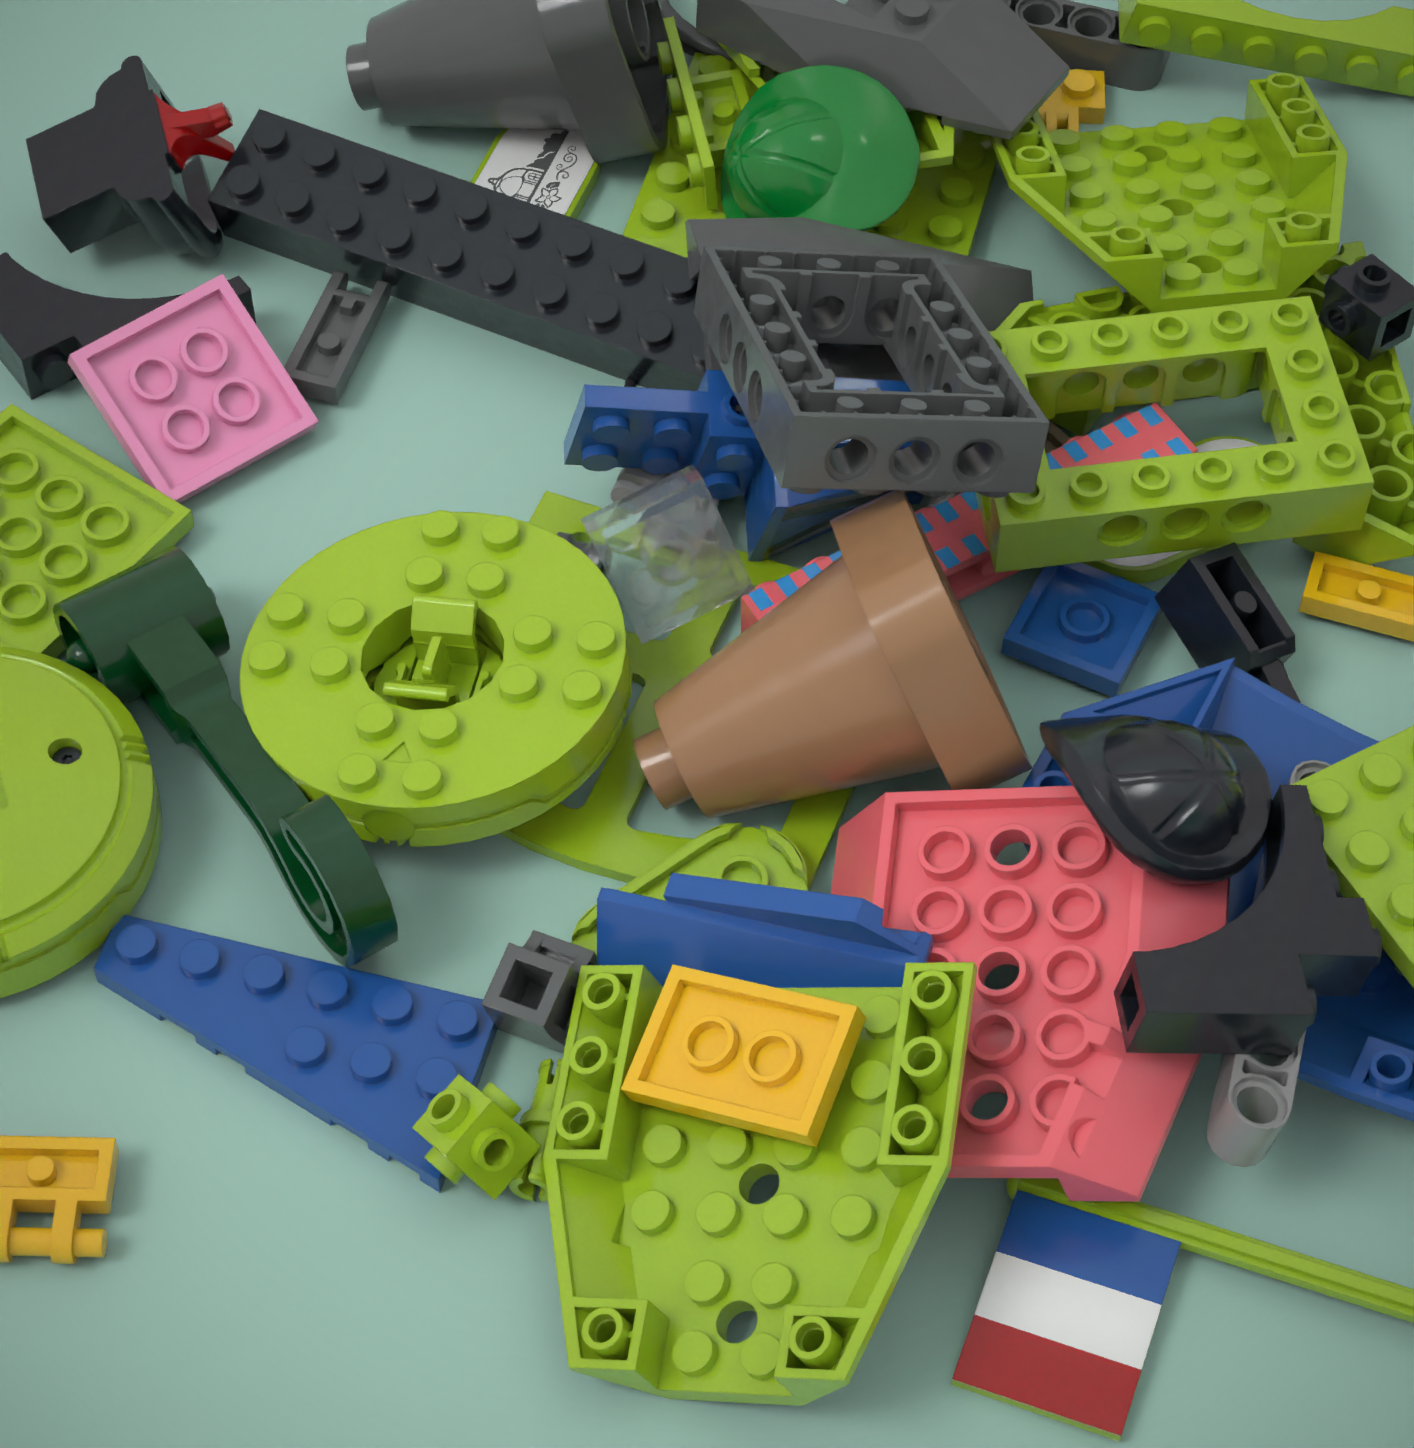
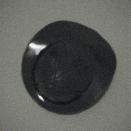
M1119 714L1047 720L1040 723V735L1050 756L1072 783L1103 833L1118 851L1139 868L1158 878L1182 885H1207L1223 881L1240 872L1262 847L1270 822L1271 789L1266 769L1254 751L1242 739L1222 731L1194 727L1193 725L1174 720H1159L1139 715Z

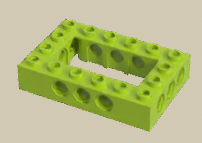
M1311 296L988 331L1047 419H1055V414L1093 409H1101L1102 413L1114 412V408L1120 406L1160 402L1161 406L1173 405L1174 400L1219 395L1220 400L1232 399L1247 392L1251 378L1256 377L1264 402L1261 415L1264 423H1271L1277 442L1276 444L1050 469L1044 448L1034 493H1009L1005 497L993 498L975 492L995 573L1226 546L1234 542L1236 544L1362 530L1375 482Z

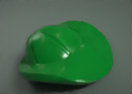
M815 65L785 72L762 85L750 98L740 112L730 133L721 170V199L726 219L804 217L864 232L879 226L891 218L904 204L914 186L919 169V143L906 111L896 97L880 82L853 69L830 65Z

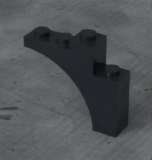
M5 252L0 255V360L30 399L33 400L77 378L68 364L69 354L183 294L142 299L111 298L85 294L63 288L40 278L26 270ZM240 276L227 280L256 324L251 289Z
M1280 785L1272 800L1270 822L1266 838L1263 842L1264 870L1261 890L1258 898L1249 908L1218 931L1196 941L1159 950L1133 951L1114 990L1126 1053L1292 1055L1306 1028L1314 1023L1317 1012L1316 996L1356 997L1372 969L1378 966L1382 954L1380 933L1376 927L1371 926L1364 898L1339 897L1338 876L1335 870L1329 869L1323 848V821L1320 815L1313 811L1306 785Z

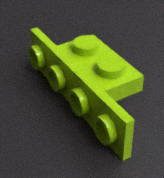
M674 16L663 18L665 41L656 43L661 75H672V78L666 79L671 112H682L681 116H676V127L681 150H692V154H686L691 188L702 187L707 209L718 208L715 168L722 166L726 145L733 125L749 101L740 68L690 77Z

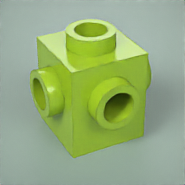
M460 1074L454 1078L445 1090L438 1093L432 1099L426 1112L412 1126L420 1136L433 1146L424 1156L429 1163L455 1185L465 1175L494 1200L498 1198L542 1147L513 1120L521 1108L490 1081L480 1091Z

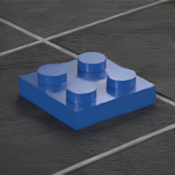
M1084 563L1043 567L1003 637L1001 653L1110 697L1117 696L1162 613V609L1154 598L1158 592Z

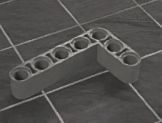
M1002 0L1071 70L1104 71L1105 85L1132 91L1150 90L1160 82L1170 51L1121 43L1119 38L1118 11L1070 0Z

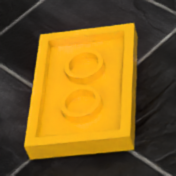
M672 964L621 1090L631 1101L817 1148L865 1024L866 1017L859 1007Z

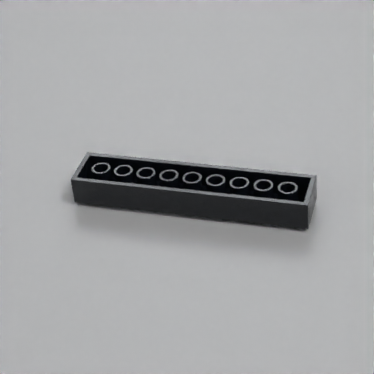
M262 109L258 110L207 199L224 236L329 274H333L335 270L347 272L349 281L371 289L374 288L378 280L390 282L392 286L391 296L614 377L623 380H633L639 386L697 391L706 372L704 335L693 313L698 280H689L688 258Z

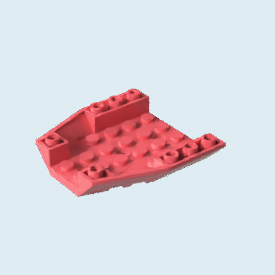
M1073 785L885 792L839 828L831 894L864 898L884 909L883 927L915 932L925 931L932 935L934 944L928 963L974 962L977 966L952 1164L947 1178H1058L1069 1201L1140 1202L1202 1054L1126 1053L1114 990L1133 951H1152L1179 946L1196 941L1227 925L1230 878L1207 885H1182L1158 878L1139 868L1118 851L1103 833ZM1021 842L1031 846L1026 858L1017 864L1002 865L996 862L999 852L1009 844ZM1010 964L1019 968L1018 977L1010 986L999 990L984 986L987 975L995 967ZM1000 1092L1008 1096L1007 1105L998 1116L987 1120L972 1116L975 1102L984 1094Z

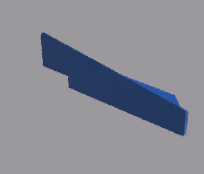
M671 872L663 895L665 900L602 887L597 898V965H644L662 987L665 984L672 964L775 988L902 987L905 963H928L934 944L933 936L925 931L915 932L883 927L884 909L864 898Z

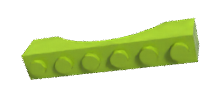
M1118 0L1119 38L1121 43L1414 97V10L1391 6L1376 14L1350 20L1321 21L1295 18L1267 11L1242 0Z

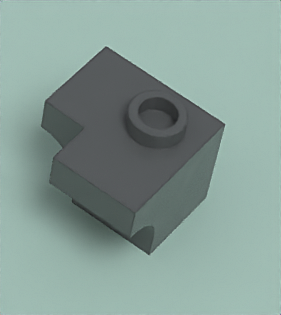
M533 930L523 947L508 943L481 1005L499 1030L564 1053L581 965H597V956L592 950Z

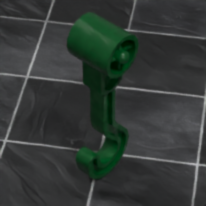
M172 546L54 605L55 623L67 650L66 662L101 682L118 697L123 705L142 697L176 744L185 743L196 749L260 836L301 915L319 942L337 962L348 969L398 941V924L389 895L370 855L345 815L327 794L310 803L308 802L296 782L278 767L264 751L253 734L247 717L232 699L227 675L221 662L218 660V657L226 654L230 649L229 635L224 619L217 606L213 590L207 586L191 559L180 548Z

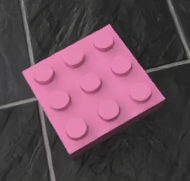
M223 274L69 354V366L145 483L178 503L188 500L314 430L319 422Z

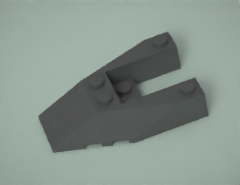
M697 0V32L781 74L815 65H830L853 69L868 75L885 86L896 97L907 114L912 109L942 116L941 125L1008 140L1013 139L1066 79L1070 69L1002 0H848L845 5L836 0Z

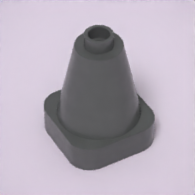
M407 0L372 17L367 25L366 42L350 45L346 51L348 80L357 104L364 111L382 107L386 117L394 126L580 130L587 150L597 164L664 151L667 146L669 100L666 79H670V75H661L656 43L665 41L663 18L665 17L660 0Z

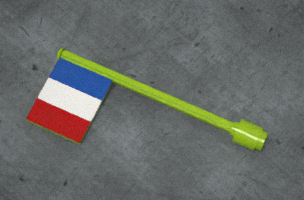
M1007 1178L1006 1189L1013 1203L953 1374L951 1385L1120 1442L1180 1248L1414 1323V1289L1142 1202L1069 1201L1058 1178Z

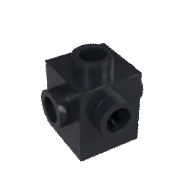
M1370 254L1349 267L1342 266L1328 278L1323 290L1325 297L1319 315V322L1367 361L1374 359L1410 338L1414 326V286L1375 255Z

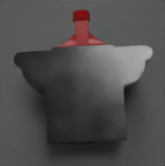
M130 56L122 62L121 69L110 75L100 85L96 93L95 106L92 109L26 139L43 220L70 254L131 225L141 223L156 244L168 252L181 255L197 253L206 258H215L221 251L223 237L221 228L207 201L212 191L200 155L218 158L227 162L230 161L235 152L234 145L218 135L233 126L232 116L228 108L221 102L207 108L181 112L174 107L140 57Z

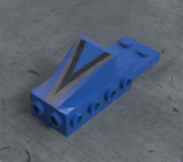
M706 369L697 391L584 384L564 440V465H582L587 470L598 472L608 471L615 467L640 468L647 473L656 475L668 474L678 470L684 471L685 492L704 493L705 496L712 499H728L736 495H744L748 561H763L833 531L830 520L893 491L885 490L884 493L879 495H864L849 489H822L815 494H802L788 488H781L743 411L736 410V405H739L722 370ZM835 377L834 390L866 391L867 388H880L881 391L911 392L905 381ZM851 439L838 443L834 449L845 446ZM913 441L903 444L898 450L910 446ZM904 491L910 504H919L924 495L915 491Z

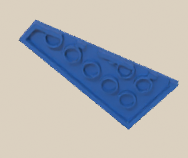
M124 915L115 927L110 930L94 966L98 983L158 1020L168 1019L194 1035L196 1043L215 1055L219 1052L225 1054L244 1066L245 1072L249 1076L330 1126L338 1124L367 1142L369 1150L387 1161L394 1158L418 1173L421 1182L439 1193L441 1192L446 1177L424 1158L433 1146L420 1136L412 1126L426 1112L432 1099L438 1093L445 1090L458 1074L476 1088L478 1087L498 1030L481 1005L483 999L352 968L347 969L344 966Z

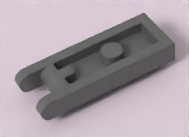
M338 270L333 272L284 366L302 396L335 404L338 403L390 299L392 290L390 282L378 280L369 296L346 290L349 281L348 273Z

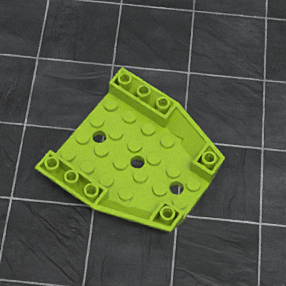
M1274 73L1264 79L1248 80L1244 120L1232 117H1217L1205 123L1184 124L1178 121H1163L1153 127L1129 128L1123 125H1110L1101 131L1075 132L1068 129H1057L1048 133L1037 110L1012 140L988 135L1009 188L1152 313L1287 298L1339 250L1348 152L1303 76H1296L1290 73Z
M974 962L905 963L902 987L780 988L858 1006L866 1017L865 1024L817 1148L631 1101L621 1090V1087L663 987L644 965H581L543 1154L569 1368L577 1373L664 1398L678 1400L803 1406L847 1386L951 1170L977 975L976 964ZM769 1174L779 1176V1187L772 1198L761 1204L749 1202L750 1189L759 1178ZM755 1311L757 1313V1325L752 1335L739 1343L728 1342L726 1333L730 1321L741 1312Z

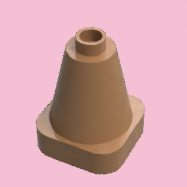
M890 491L830 520L842 556L654 701V709L660 727L634 739L633 744L645 777L665 810L694 798L704 815L711 819L938 768L942 769L952 790L989 789L1033 769L990 667L904 491Z

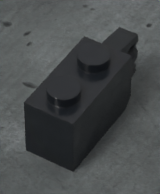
M1234 542L1189 558L1154 598L1199 669L1235 657L1236 667L1301 703L1284 667V663L1296 652L1295 634L1236 543Z

